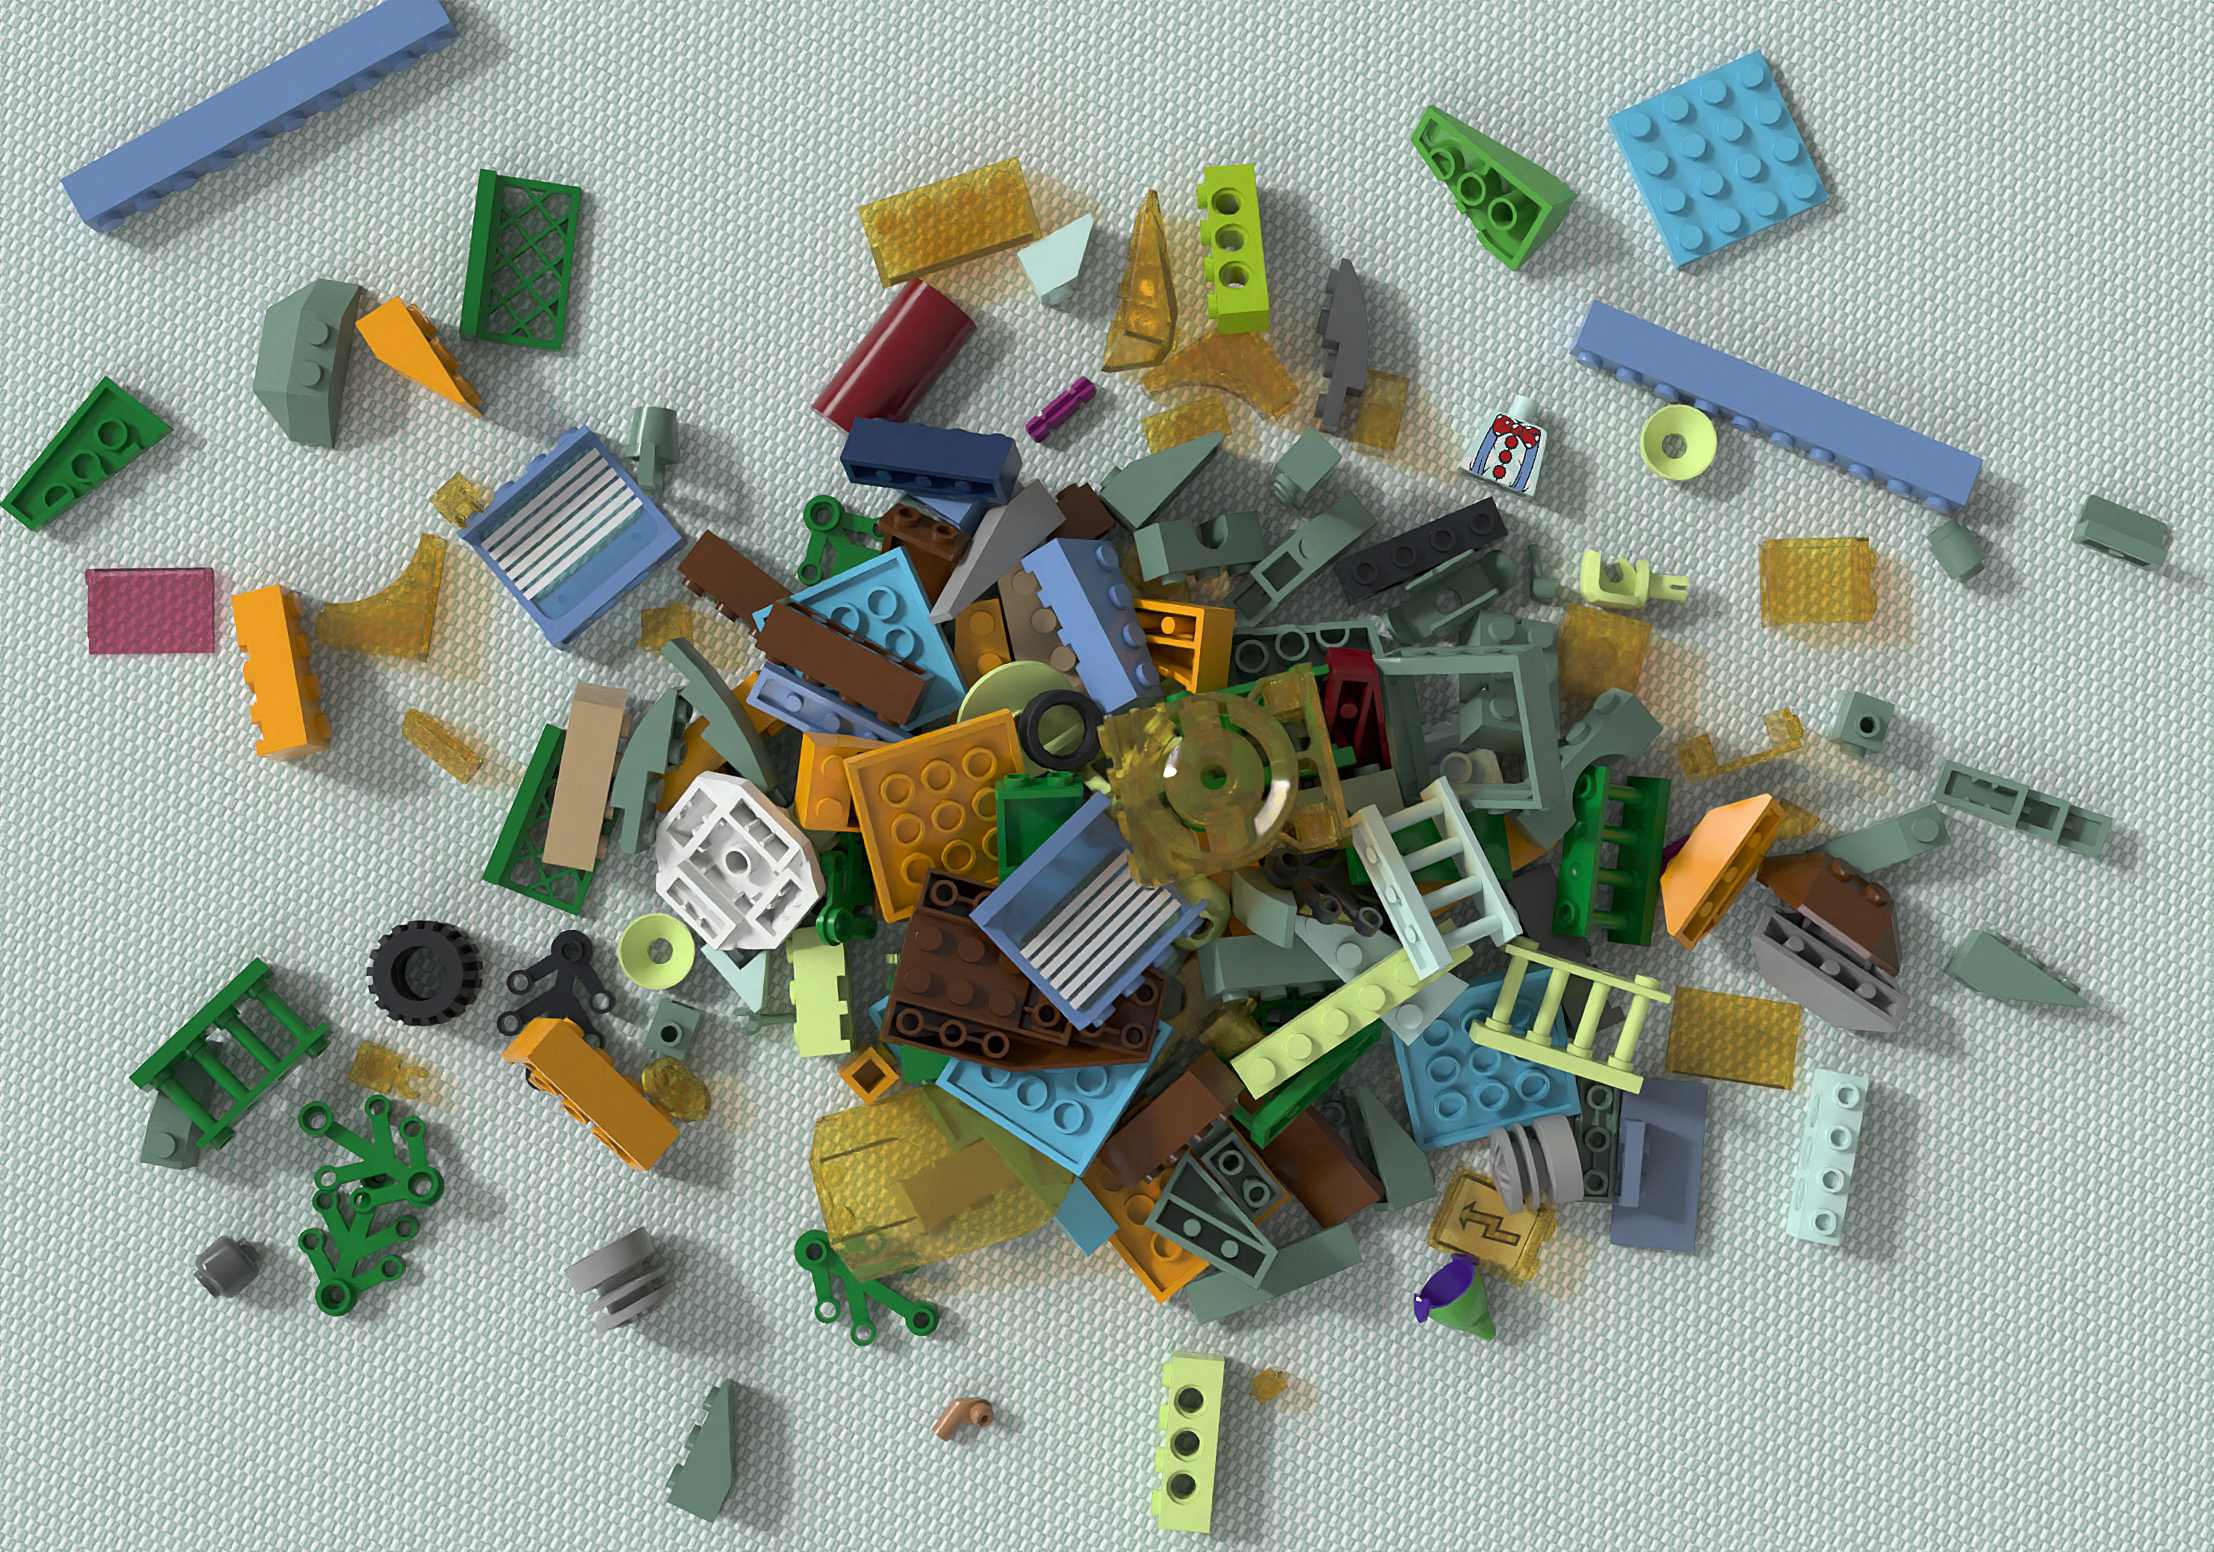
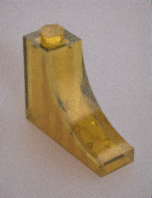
M1217 327L1141 377L1139 381V387L1148 400L1162 392L1178 387L1205 386L1216 388L1241 399L1258 414L1263 422L1271 416L1277 421L1297 407L1294 401L1298 399L1300 390L1260 332L1218 335Z
M422 533L417 551L404 573L389 587L378 594L360 601L349 603L325 602L324 610L318 613L315 622V635L319 637L318 644L328 648L427 663L448 541L439 535Z

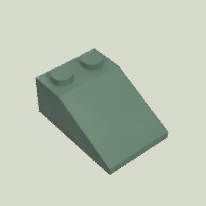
M1216 431L1130 462L1123 470L1116 466L1100 483L1102 486L1100 501L1109 514L1134 537L1133 532L1150 526L1221 452L1225 436L1220 431Z

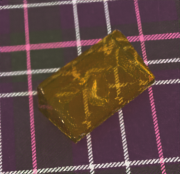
M409 708L406 712L402 727L403 737L462 784H467L484 764V759L423 710Z

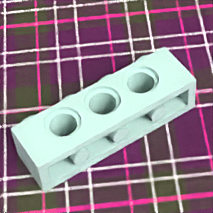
M1815 1068L1786 1234L1797 1239L1839 1247L1869 1078Z

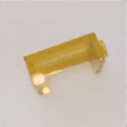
M1869 537L1767 539L1758 544L1761 627L1813 623H1853V625H1859L1872 621L1871 614H1875L1877 610V594L1875 589L1870 587V573H1873L1875 570L1876 556L1874 548H1869Z

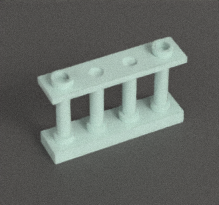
M1445 776L1438 778L1420 792L1424 802L1386 817L1381 816L1376 805L1372 804L1360 809L1343 823L1420 981L1437 974L1452 964L1453 960L1449 954L1452 950L1487 935H1491L1498 948L1523 933L1519 924L1518 914L1509 904L1460 807L1459 797L1455 790L1450 787ZM1432 817L1443 841L1404 857L1400 855L1391 837V833ZM1451 856L1462 880L1422 896L1410 873ZM1471 895L1482 919L1445 935L1439 934L1430 916V912Z

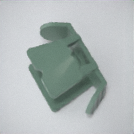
M1470 549L1411 582L1405 589L1413 598L1383 613V621L1389 634L1399 645L1409 647L1420 643L1432 635H1435L1437 638H1443L1463 627L1480 609L1487 611L1495 599L1513 587L1516 581V570L1510 557L1501 550H1492L1477 562L1464 568L1475 553L1473 549ZM1443 590H1452L1461 599L1460 609L1449 615L1440 613L1434 604L1436 595Z

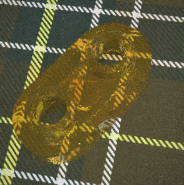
M670 1057L653 1059L646 1063L642 1071V1086L650 1099L683 1123L701 1121L708 1116L711 1110L712 1099L710 1091L703 1081Z

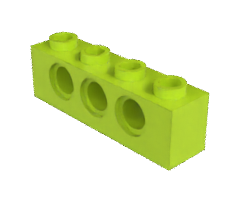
M1254 163L1204 167V184H1196L1198 210L1206 209L1207 220H1200L1201 245H1209L1210 257H1203L1205 282H1213L1214 293L1207 294L1209 319H1217L1218 335L1269 331L1270 309ZM1223 211H1233V212H1235V213H1234V214H1231V215H1225V214H1222L1221 212H1223ZM1227 247H1236V248H1238L1239 250H1237V251H1227V250H1225V248H1227ZM1238 283L1243 285V287L1231 288L1228 285Z

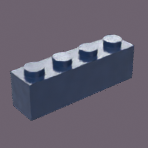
M856 417L839 458L850 483L1006 505L1009 503L1023 464L1014 438L1003 434L993 433L988 435L968 432L960 428L950 430L929 427L922 423L904 424L890 422L883 418L866 419Z

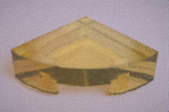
M1781 798L1778 804L1788 815L1781 826L1778 825L1775 840H1790L1801 837L1811 831L1821 818L1787 799Z

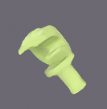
M1586 550L1582 558L1580 591L1587 604L1592 606L1642 610L1649 598L1679 601L1681 603H1684L1687 599L1688 591L1671 589V587H1689L1688 576L1652 573L1651 569H1649V562L1641 559L1636 561L1633 569L1625 557H1619L1614 562L1618 573V580L1614 583L1608 579L1607 574L1604 572L1600 552Z

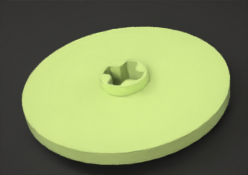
M1017 661L1004 664L985 674L969 690L960 707L957 723L1005 708L1012 712L1014 720L1015 717L1021 716L1028 702L1040 693L1055 689L1075 691V689L1061 672L1047 664L1036 661ZM1066 705L1053 706L1044 712L1038 727L1039 741L1042 746L1071 727L1081 722L1079 712ZM1015 725L1026 774L1030 775V778H1034L1048 771L1049 769L1040 767L1028 758L1021 747L1018 726Z

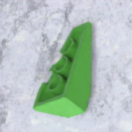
M1433 104L1427 107L1410 139L1437 180L1444 181L1457 199L1454 205L1461 215L1466 213L1479 231L1476 237L1483 247L1514 272L1519 270L1558 229L1577 197L1576 193L1546 169Z

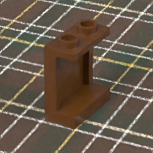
M897 502L878 522V529L885 532L880 555L905 545L929 601L934 608L971 542L972 536L957 530L951 524L942 523L922 514L914 507ZM950 620L941 622V628H943Z

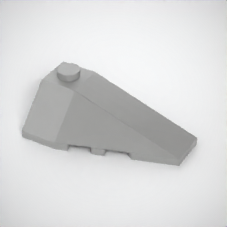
M1038 478L1025 483H1021L1017 479L1008 505L995 503L987 511L928 617L933 625L954 619L1066 520Z

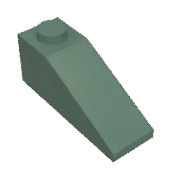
M1934 802L1919 805L1810 848L1806 850V853L1827 852L1834 858L1840 857L1849 862L1856 870V874L1861 876L1950 843L1951 839Z
M205 1039L208 1042L207 1048L220 1059L223 1042ZM185 1058L173 1069L176 1073L174 1078L209 1112L215 1080L194 1059L188 1061ZM162 1090L158 1092L148 1120L140 1162L178 1170L195 1167L198 1165L201 1150L195 1143L204 1135V1132Z
M1366 1085L1340 1089L1339 1092L1359 1159L1386 1189L1383 1196L1372 1203L1375 1212L1396 1211L1438 1196L1434 1185L1436 1181L1435 1173L1432 1166L1427 1162L1426 1155Z

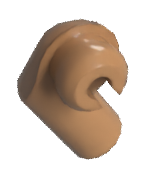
M981 1397L957 1398L935 1423L932 1431L942 1440L948 1442L961 1424H978L979 1427H986L994 1419L992 1406L986 1399Z

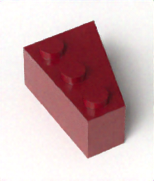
M1329 647L1325 665L1328 664L1330 673L1321 681L1318 698L1332 744L1336 743L1338 749L1352 746L1357 762L1347 772L1339 773L1340 781L1355 778L1353 769L1379 763L1380 771L1391 769L1379 677L1371 651ZM1311 733L1306 757L1313 756L1312 750L1315 749Z

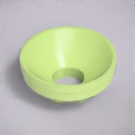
M1670 405L1658 410L1645 423L1640 436V453L1646 466L1658 477L1670 481L1689 480L1705 471L1713 461L1717 449L1716 431L1708 417L1698 409L1688 405ZM1676 435L1684 441L1685 453L1682 457L1672 459L1664 454L1662 442L1665 437Z
M1200 877L1187 878L1175 883L1174 886L1192 905L1203 898L1209 903L1199 916L1210 919L1211 923L1205 932L1197 935L1191 934L1186 939L1179 934L1171 943L1180 950L1194 951L1211 940L1220 938L1229 926L1232 913L1229 898L1223 888L1215 881ZM1166 902L1154 912V918L1168 906ZM1176 912L1157 928L1161 936L1177 921L1178 916Z
M663 913L646 914L631 922L624 930L618 947L619 962L627 977L635 984L653 990L667 989L681 982L691 971L696 955L695 941L688 927L678 918ZM659 938L668 940L673 947L671 959L664 964L654 962L649 955L651 943Z

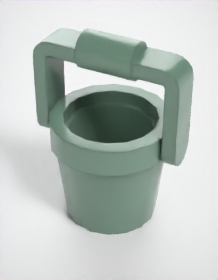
M637 407L634 412L629 444L626 445L625 459L639 462L638 488L648 499L654 500L663 496L665 465L678 464L680 462L681 449L678 448L677 412L661 407Z

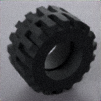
M416 920L409 921L405 925H397L391 929V934L383 935L377 941L381 946L379 949H372L369 956L370 959L374 960L373 967H367L366 976H372L373 984L368 985L370 994H377L379 1000L375 1004L380 1010L386 1009L389 1012L387 1016L392 1020L404 1021L403 1025L422 1027L443 1024L465 1013V1007L473 1004L477 998L474 994L476 988H481L483 979L478 978V970H483L482 961H477L475 954L479 953L476 944H470L467 941L469 936L464 931H457L454 929L455 926L449 923ZM421 948H430L437 952L446 968L444 985L431 998L417 996L409 988L405 977L406 964L409 958Z

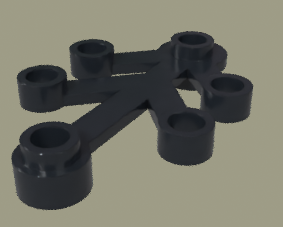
M1332 830L1321 831L1313 844L1297 852L1286 848H1276L1268 853L1264 861V875L1268 882L1282 890L1293 888L1311 908L1312 914L1318 922L1324 925H1331L1335 923L1343 911L1352 921L1355 931L1364 937L1374 936L1383 923L1381 914L1371 907L1362 908L1353 898L1356 897L1383 906L1374 886L1351 884L1347 859L1325 870L1310 866L1321 858L1333 859L1336 857L1343 846V840L1336 832ZM1313 885L1322 887L1328 895L1321 896Z
M578 930L561 932L552 942L550 955L528 969L515 970L508 976L507 987L509 991L515 995H525L532 991L535 982L558 970L553 988L518 1010L506 1011L498 1017L497 1028L501 1034L505 1036L518 1035L523 1031L526 1024L548 1011L547 1018L564 1020L567 1015L568 1019L576 1023L583 1030L585 1035L582 1039L585 1042L590 1034H594L599 1038V1048L605 1049L607 1042L605 1035L595 1029L572 991L575 975L577 974L590 994L589 1006L593 1012L597 1014L609 1013L616 1005L614 993L605 988L590 964L594 949L592 941L585 933ZM569 943H574L578 947V955L573 959L568 958L564 952L566 945ZM519 974L524 975L528 981L527 987L524 990H518L514 985V979ZM600 993H604L609 997L610 1002L606 1009L598 1008L595 1003L596 997ZM510 1015L514 1016L518 1021V1026L514 1031L507 1030L504 1025L505 1019ZM526 1068L525 1076L528 1084L532 1088L539 1090L528 1080L532 1072Z

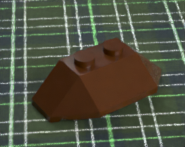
M1827 852L1769 856L1764 858L1759 865L1756 876L1758 882L1770 888L1778 897L1863 958L1878 968L1883 969L1893 978L1900 973L1902 948L1895 902L1883 886L1876 882H1867L1856 874V870L1849 862L1840 857L1834 858Z

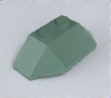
M319 278L266 309L252 391L293 442L334 448L362 290L361 285Z

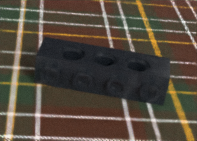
M1491 496L1339 560L1333 569L1349 606H1352L1423 576L1442 563L1470 549L1477 553L1501 543L1509 534Z

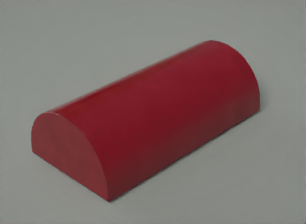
M911 276L810 408L847 437L856 417L866 419L883 418L890 422L905 423L977 330V326L966 313L946 296L925 281Z

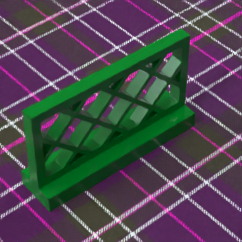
M480 169L459 329L461 341L478 343L479 340L561 352L581 187L498 175L497 171ZM505 187L523 189L532 202L513 215L503 202ZM532 191L543 192V194L537 198ZM554 194L571 197L570 211L556 222L541 204ZM537 207L550 223V226L532 239L518 220ZM503 211L509 219L500 225ZM568 221L566 236L560 226ZM514 225L527 243L508 256L499 245L498 239L500 233ZM556 231L565 243V252L550 262L536 244ZM532 248L546 266L526 279L513 261ZM498 251L504 260L495 266ZM561 262H563L562 276L555 269ZM509 265L522 284L503 297L493 285V279L496 273ZM550 271L560 283V292L545 303L531 285ZM527 288L541 307L521 320L508 304V301ZM493 292L499 301L490 306ZM558 302L557 316H555L549 308ZM502 306L517 323L504 334L487 331L489 315ZM545 312L555 324L553 341L535 338L526 325ZM522 329V331L526 334L527 337L517 336L514 334Z
M546 723L481 880L502 886L577 916L601 859H595L593 872L586 871L583 881H581L577 872L579 869L571 867L547 878L538 854L544 852L545 847L535 850L529 836L533 824L548 818L550 819L552 811L545 794L548 786L558 781V777L552 779L557 765H561V755L567 734L566 730ZM613 787L609 788V793L613 791ZM541 803H543L547 814L536 818ZM614 807L612 820L608 819V821L602 823V828L605 827L602 834L609 835L608 840L622 808ZM525 842H527L531 853L519 857ZM533 857L542 880L528 886L510 880L516 864ZM573 873L579 887L574 903L570 904L557 899L549 882ZM545 884L549 895L534 888Z
M1336 988L1324 989L1325 993L1321 994V1000L1336 991ZM1287 992V996L1284 998L1264 1001L1211 1051L1224 1064H1231L1230 1061L1240 1055L1237 1054V1042L1244 1036L1262 1037L1263 1040L1281 1028L1267 1027V1015L1273 1009L1291 1010L1293 1020L1297 1017V1010H1307L1321 1000H1296V992ZM1291 994V1000H1284ZM1379 1017L1295 1073L1287 1082H1282L1271 1089L1269 1092L1275 1093L1270 1098L1269 1092L1264 1094L1263 1105L1252 1115L1238 1103L1237 1096L1234 1101L1239 1106L1232 1115L1251 1131V1139L1264 1149L1381 1039L1384 1021ZM1262 1020V1027H1255ZM1232 1048V1054H1225ZM1232 1066V1073L1238 1078L1237 1072ZM1245 1087L1241 1092H1250V1091L1248 1090L1247 1087Z

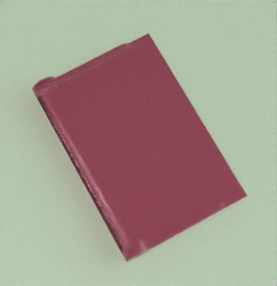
M212 567L86 569L89 654L214 653L215 573Z

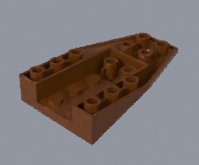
M927 867L922 871L878 1040L1007 1072L1149 1062L1169 982L1168 976L1149 964L1140 973L1146 980L1127 998L1120 993L1111 1002L1116 1010L1100 1026L1096 1027L1091 1022L1079 1031L969 916L999 886L932 867ZM1057 903L1022 937L1020 946L1024 949L1065 908ZM1072 914L1030 957L1034 959L1077 916ZM1084 922L1040 967L1044 969L1089 924ZM1096 930L1050 975L1051 979L1053 980L1101 932ZM1108 938L1059 987L1063 990L1112 939ZM1120 946L1069 997L1073 1000L1124 947ZM1132 953L1079 1008L1088 1010L1139 957Z

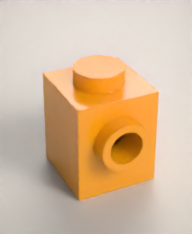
M869 1040L864 1042L837 1067L839 1076L867 1106L900 1078L893 1067L898 1062L894 1055L882 1043L875 1048Z

